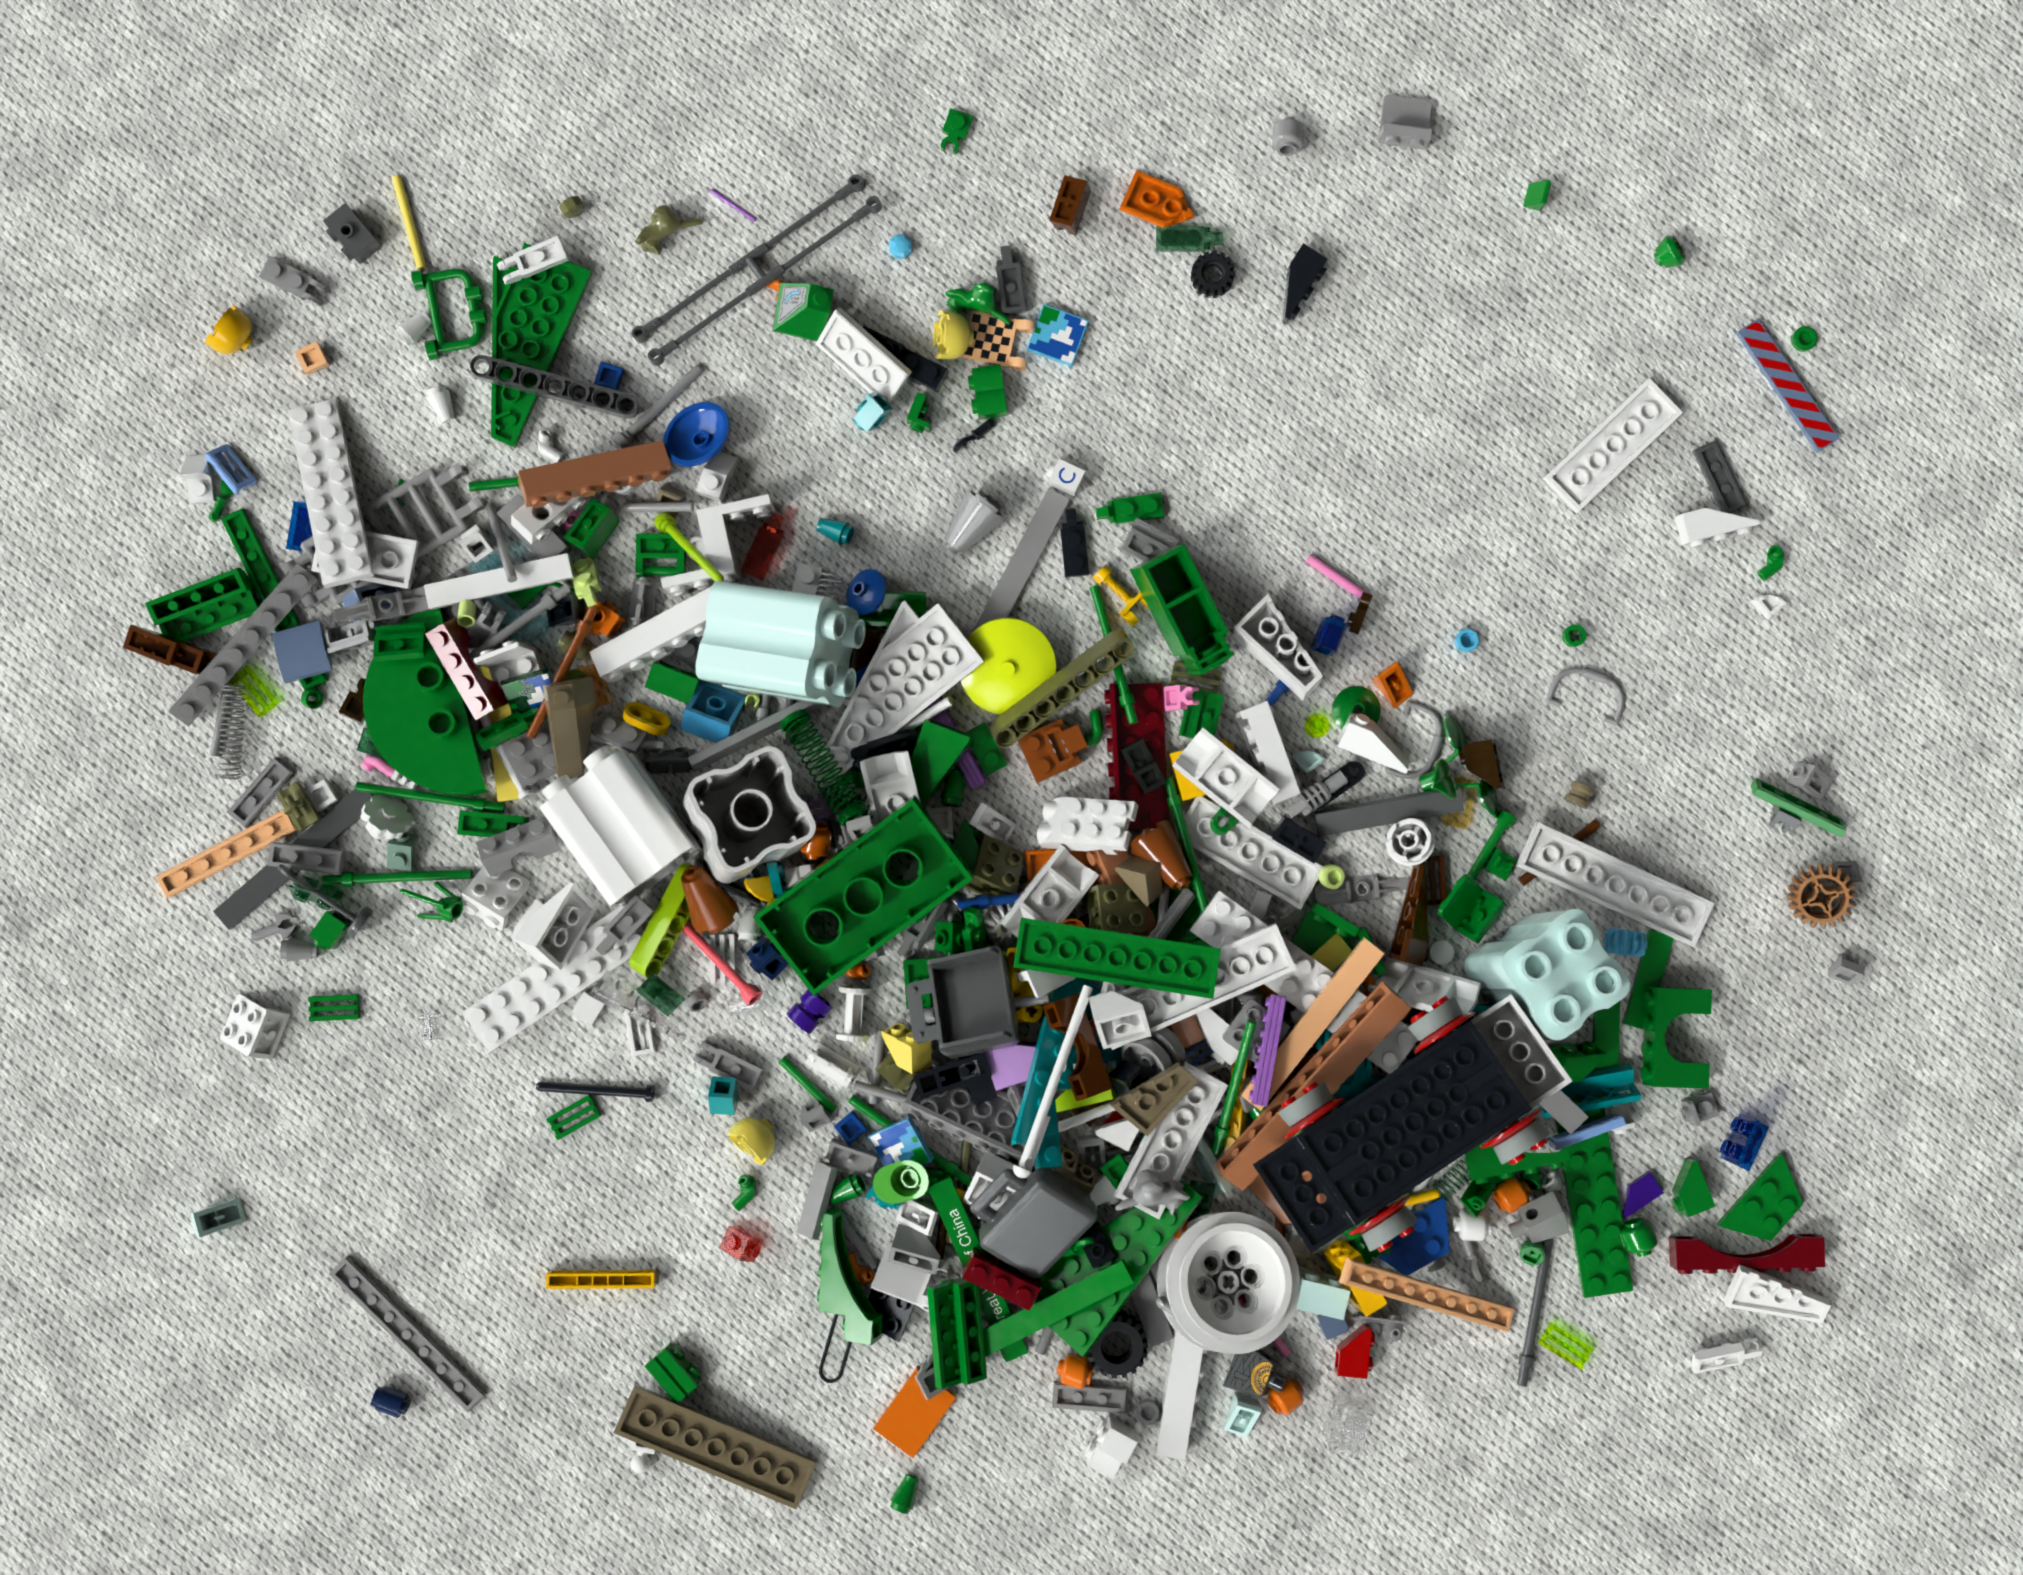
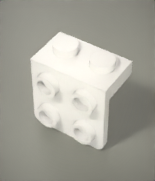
M483 866L462 892L461 902L463 903V909L468 914L476 915L483 919L488 926L502 931L508 923L509 913L530 887V881L511 869L490 877Z

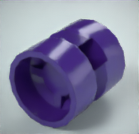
M807 989L800 997L801 1003H795L786 1014L798 1027L811 1034L819 1024L818 1019L825 1018L833 1007L818 993L813 996L809 989Z

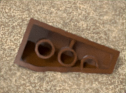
M1418 864L1412 868L1389 957L1402 962L1423 966V962L1428 960L1430 948H1428L1425 867L1422 864Z

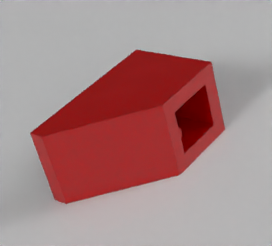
M1362 1324L1336 1346L1334 1371L1337 1376L1367 1379L1368 1371H1372L1373 1358L1370 1356V1347H1374L1375 1332H1372V1328L1368 1324Z

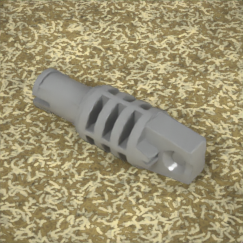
M1338 771L1324 782H1316L1292 799L1295 804L1286 810L1287 815L1291 820L1301 813L1306 817L1329 801L1332 793L1348 783L1347 778L1341 771Z

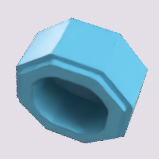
M896 234L889 241V252L896 259H906L912 253V241L905 234Z
M1470 628L1458 631L1454 638L1456 649L1464 653L1475 650L1480 642L1478 633Z

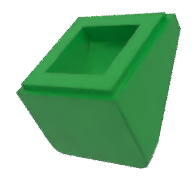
M1545 180L1529 184L1523 206L1540 211L1546 204L1551 181Z

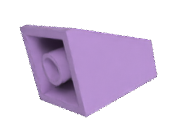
M1019 1041L1015 1046L985 1052L996 1091L1027 1081L1037 1043Z

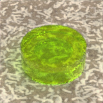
M1322 714L1309 716L1304 723L1305 732L1312 738L1325 736L1329 730L1328 719Z

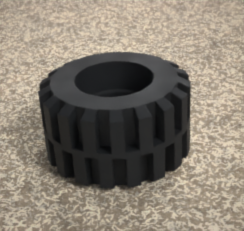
M1121 1310V1313H1117L1087 1354L1090 1363L1092 1362L1093 1368L1096 1371L1100 1370L1102 1375L1107 1376V1374H1110L1111 1378L1117 1379V1375H1122V1378L1128 1377L1127 1373L1129 1372L1132 1375L1136 1373V1368L1138 1366L1142 1367L1144 1364L1143 1359L1148 1354V1341L1142 1324L1136 1320L1134 1315H1127L1126 1311ZM1112 1332H1123L1130 1337L1131 1346L1121 1356H1110L1102 1349L1103 1339Z

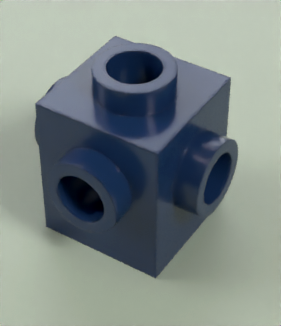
M764 936L746 953L752 961L749 965L759 975L763 973L772 981L789 965L775 945Z

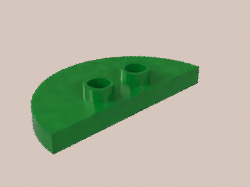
M438 608L414 614L401 624L425 622L427 633L440 624L447 622L444 609ZM426 638L425 658L376 662L373 657L364 684L363 710L369 734L381 756L398 773L415 784L431 791L460 796L490 792L478 743L474 736L475 732L469 708L428 638Z

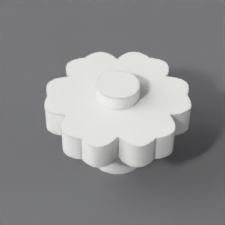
M386 795L372 796L370 801L365 802L360 816L362 820L367 822L366 828L372 837L376 839L387 838L389 840L399 839L404 832H408L413 816L406 812L408 809L406 804L402 803L398 798L390 799Z

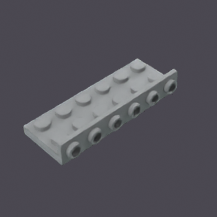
M931 1059L932 1067L942 1064ZM914 1081L902 1107V1111L908 1117L911 1116L914 1120H923L935 1130L942 1129L950 1133V1136L956 1140H965L972 1143L973 1147L980 1151L987 1150L1006 1161L1017 1164V1166L1019 1165L1026 1144L1012 1145L1011 1143L1017 1116L1006 1093L997 1090L998 1098L974 1105L966 1084L920 1099ZM1035 1162L1031 1170L1032 1172L1035 1171Z

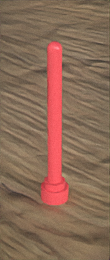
M686 922L682 931L738 987L742 995L741 999L748 1006L754 1004L763 992L756 985L747 983Z

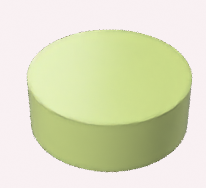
M1334 864L1325 865L1319 873L1320 883L1329 889L1339 888L1345 879L1343 869Z

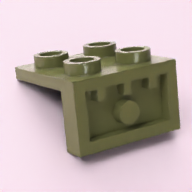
M984 835L981 840L975 867L972 869L974 878L963 887L977 894H987L988 896L1017 893L1025 854L995 838Z
M1126 883L1096 885L1089 888L1086 892L1090 928L1118 933H1139L1148 930L1145 904Z

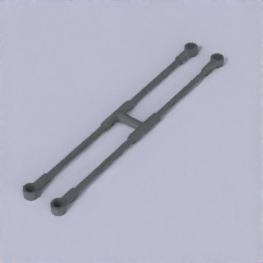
M858 174L852 175L848 180V184L835 192L834 196L768 242L760 244L730 265L728 270L661 317H656L644 326H636L632 330L633 338L637 343L646 342L649 334L662 326L664 321L731 274L735 275L741 269L748 266L758 280L747 287L745 292L676 340L668 342L660 349L653 348L649 351L648 359L654 366L661 365L665 357L676 350L682 342L748 296H753L783 275L785 270L855 221H860L870 213L876 214L880 212L882 204L877 196H870L866 200V205L854 212L852 217L782 266L779 265L766 274L756 259L769 251L771 246L837 200L840 201L853 191L860 192L864 189L865 184L862 177Z

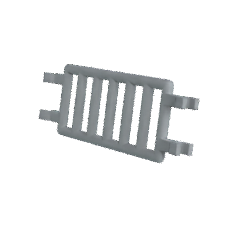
M457 463L440 475H438L434 468H429L360 509L362 519L367 516L378 534L389 535L376 513V510L388 504L408 539L420 542L417 560L467 531L468 524L465 519L485 509L486 505L477 496L468 504L458 509L445 487L449 483L467 475L464 467ZM428 480H431L456 523V526L446 532L441 528L418 486ZM407 492H410L435 535L434 539L425 544L421 542L397 501V498ZM313 536L301 543L300 546L304 554L281 565L285 574H288L297 562L303 567L310 564L312 566L315 554L312 548L315 546ZM315 572L322 583L321 574ZM360 580L350 582L351 587L341 593L337 591L336 587L327 589L323 587L301 598V601L305 608L309 607L310 609L328 598H331L334 604L339 605L343 603L342 599L354 588L376 583Z

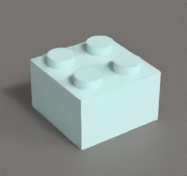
M1300 1267V1289L1296 1309L1344 1320L1351 1291L1339 1282L1336 1275L1323 1272V1275L1320 1276L1314 1274V1271L1311 1269Z

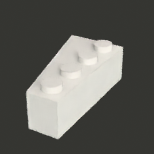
M1267 594L1234 626L1232 636L1304 701L1320 685L1323 675L1307 651L1302 648L1297 636L1290 630L1284 621L1285 618L1272 603L1273 600Z
M1268 701L1238 712L1235 718L1256 770L1280 789L1269 801L1270 805L1301 794L1299 790L1302 788L1300 779L1292 771V759L1289 753L1285 751L1282 734L1277 729Z

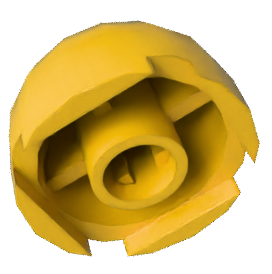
M232 305L214 326V334L211 335L209 333L205 344L211 349L226 355L235 354L240 349L245 351L253 341L249 337L252 332V323L249 317L238 307Z

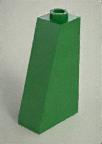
M931 719L924 721L911 758L920 801L924 808L931 801L975 738L973 735Z

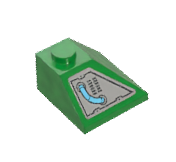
M780 283L772 331L817 342L830 315L834 289L809 283Z

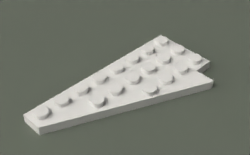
M906 600L898 608L825 747L831 749L827 755H835L830 762L839 761L835 768L843 767L838 775L844 774L852 767L855 759L851 758L850 752L853 748L894 734L984 662L981 655L939 603L920 618ZM828 757L827 759L823 760L818 765H821L824 762L828 761L831 757ZM834 763V764L828 766V767L825 768L823 771L828 770L829 768H831V767H832L833 765H835L836 763ZM837 770V771L831 773L830 775H828V777H831L832 775H834L835 773H837L839 770Z

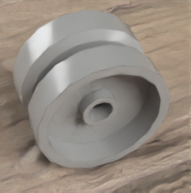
M1166 1027L1151 1033V1037L1125 1044L1121 1050L1122 1061L1127 1060L1143 1066L1149 1079L1176 1063L1182 1064L1183 1061L1185 1062L1186 1054L1182 1043Z

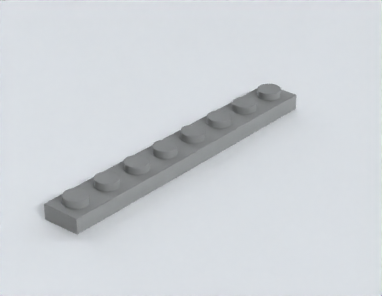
M297 562L169 708L168 712L189 727L223 688L222 685L227 684L318 578Z

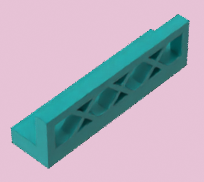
M1631 1064L1593 1070L1581 1082L1569 1083L1560 1089L1571 1100L1578 1099L1583 1101L1582 1103H1575L1582 1111L1641 1101V1093L1634 1084V1069ZM1627 1090H1630V1092H1631V1093H1629V1094H1621V1093H1619V1092H1621V1091H1627ZM1602 1095V1096H1605L1606 1098L1598 1099V1098H1595V1096ZM1542 1107L1541 1113L1544 1119L1551 1118L1552 1116Z

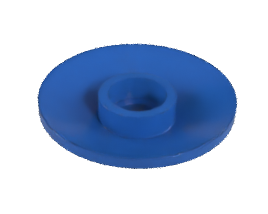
M866 569L858 573L850 582L846 593L847 606L858 612V616H867L876 611L882 604L886 594L884 576L877 570Z

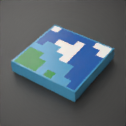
M911 1116L874 1131L868 1136L884 1166L904 1160H914L923 1166L934 1159Z

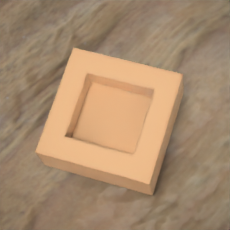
M317 341L295 351L307 375L330 365L320 343Z

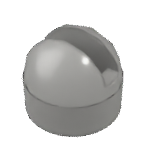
M692 991V995H687L686 1003L691 1012L700 1011L708 1004V1000L701 991Z

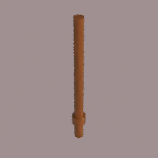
M593 605L589 607L583 620H579L576 627L578 630L552 683L564 681L586 635H589L593 628L592 623L600 608L599 606ZM545 698L526 736L532 739L536 738L547 716Z

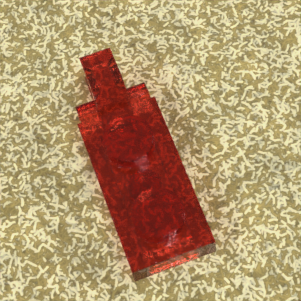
M774 513L769 524L764 522L762 527H759L741 567V572L764 581L783 539L785 531L780 529L785 519L783 516Z

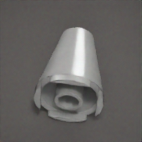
M973 485L967 488L944 538L947 541L945 546L955 554L958 552L965 553L1008 517V513L1005 511L1002 515L999 512L1002 507L981 490L978 493L973 492L975 488Z

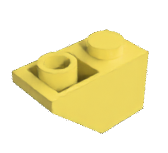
M894 1024L891 1028L881 1031V1035L898 1067L911 1074L932 1067L931 1041L915 1042L912 1030L904 1024Z

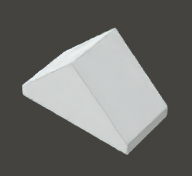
M1126 1118L1094 1128L1096 1136L1126 1151H1129L1139 1131Z
M913 1199L901 1204L896 1220L927 1236H931L938 1216V1210L935 1205Z

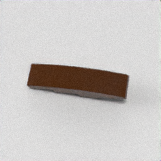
M133 624L130 625L123 644L125 649L165 665L176 666L193 674H200L218 654Z

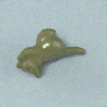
M661 205L657 207L651 217L652 224L643 228L635 243L638 245L642 244L641 248L644 252L659 255L662 239L680 229L701 225L703 221L697 218L682 220L678 214L671 211L669 206Z

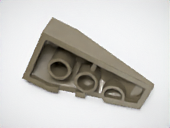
M592 676L542 684L558 778L564 775H568L570 779L584 776L585 765L583 761L587 758L596 704Z

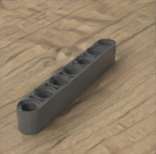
M477 355L470 362V369L474 376L484 382L625 419L635 417L639 411L637 399L629 393L485 355ZM480 363L489 364V369L486 373L482 374L476 371ZM505 369L513 371V376L509 380L501 379V373ZM533 375L538 378L534 386L525 385V379L528 376ZM553 382L562 384L561 390L557 393L549 391V386ZM578 388L585 389L586 395L582 399L573 397V392ZM605 394L610 397V401L607 405H599L597 398ZM624 401H631L634 403V408L629 412H625L621 409V404Z

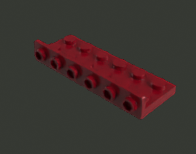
M1162 682L1128 684L1130 693L1134 695L1136 702L1134 708L1139 721L1133 725H1129L1125 708L1121 707L1119 700L1121 695L1118 684H1109V689L1104 690L1105 704H1109L1110 714H1105L1106 728H1111V738H1107V753H1112V762H1108V777H1113V787H1109V800L1134 801L1138 804L1135 822L1130 821L1128 830L1156 829L1158 827L1155 823L1163 820L1169 821L1168 794L1165 784L1144 794L1124 759L1120 748L1142 738L1164 779L1167 778Z

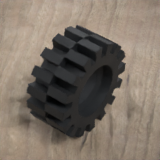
M1213 250L1209 254V251H1207L1203 256H1198L1194 262L1190 278L1191 282H1193V288H1196L1198 290L1197 293L1200 295L1203 293L1205 294L1204 297L1209 298V296H1213V298H1217L1218 295H1224L1231 288L1235 277L1234 263H1230L1231 258L1229 256L1227 258L1224 257L1225 253L1217 254V251ZM1215 266L1219 268L1222 273L1221 280L1217 283L1206 281L1203 272L1207 267Z

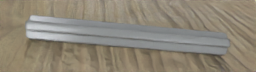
M1184 888L1148 937L1164 940L1195 899V894L1191 890ZM1116 984V986L1121 990H1125L1130 987L1128 985Z

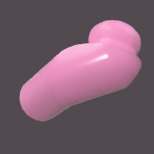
M370 754L366 756L365 761L362 762V767L368 772H372L376 767L389 778L392 777L395 771L384 758Z

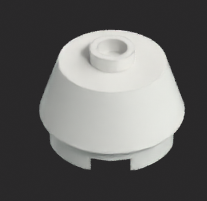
M1407 818L1395 823L1388 831L1386 838V848L1391 858L1405 866H1414L1424 862L1432 854L1435 846V836L1431 827L1426 822L1416 818Z

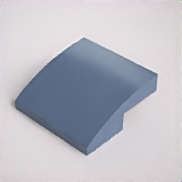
M320 620L272 633L278 665L285 684L333 671L331 654L326 652L324 626Z

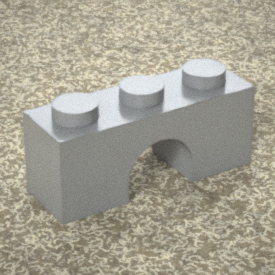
M545 816L476 842L480 859L490 877L514 868L512 858L520 852H532L539 859L560 851L555 832Z

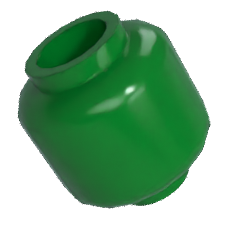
M1634 1218L1624 1223L1625 1226L1621 1229V1236L1626 1250L1630 1253H1636L1638 1257L1650 1255L1652 1253L1651 1250L1657 1246L1653 1225L1648 1221H1644V1218Z

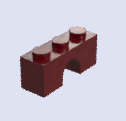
M973 1248L962 1272L963 1279L1029 1311L1041 1289L1040 1279H1031L1018 1270L1017 1272L1009 1271L996 1262L995 1257L976 1248Z

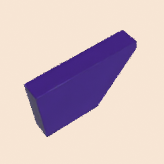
M1646 1172L1628 1184L1625 1206L1622 1212L1625 1218L1664 1193L1650 1172Z

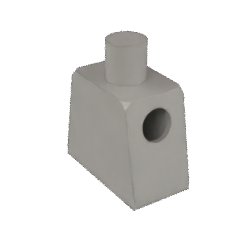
M1554 1191L1519 1207L1517 1210L1521 1220L1508 1224L1514 1239L1528 1234L1532 1243H1538L1570 1232L1564 1212Z

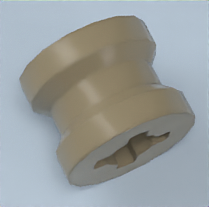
M1572 781L1570 785L1571 791L1566 794L1564 800L1580 808L1587 809L1589 806L1588 800L1594 795L1595 790L1585 784Z

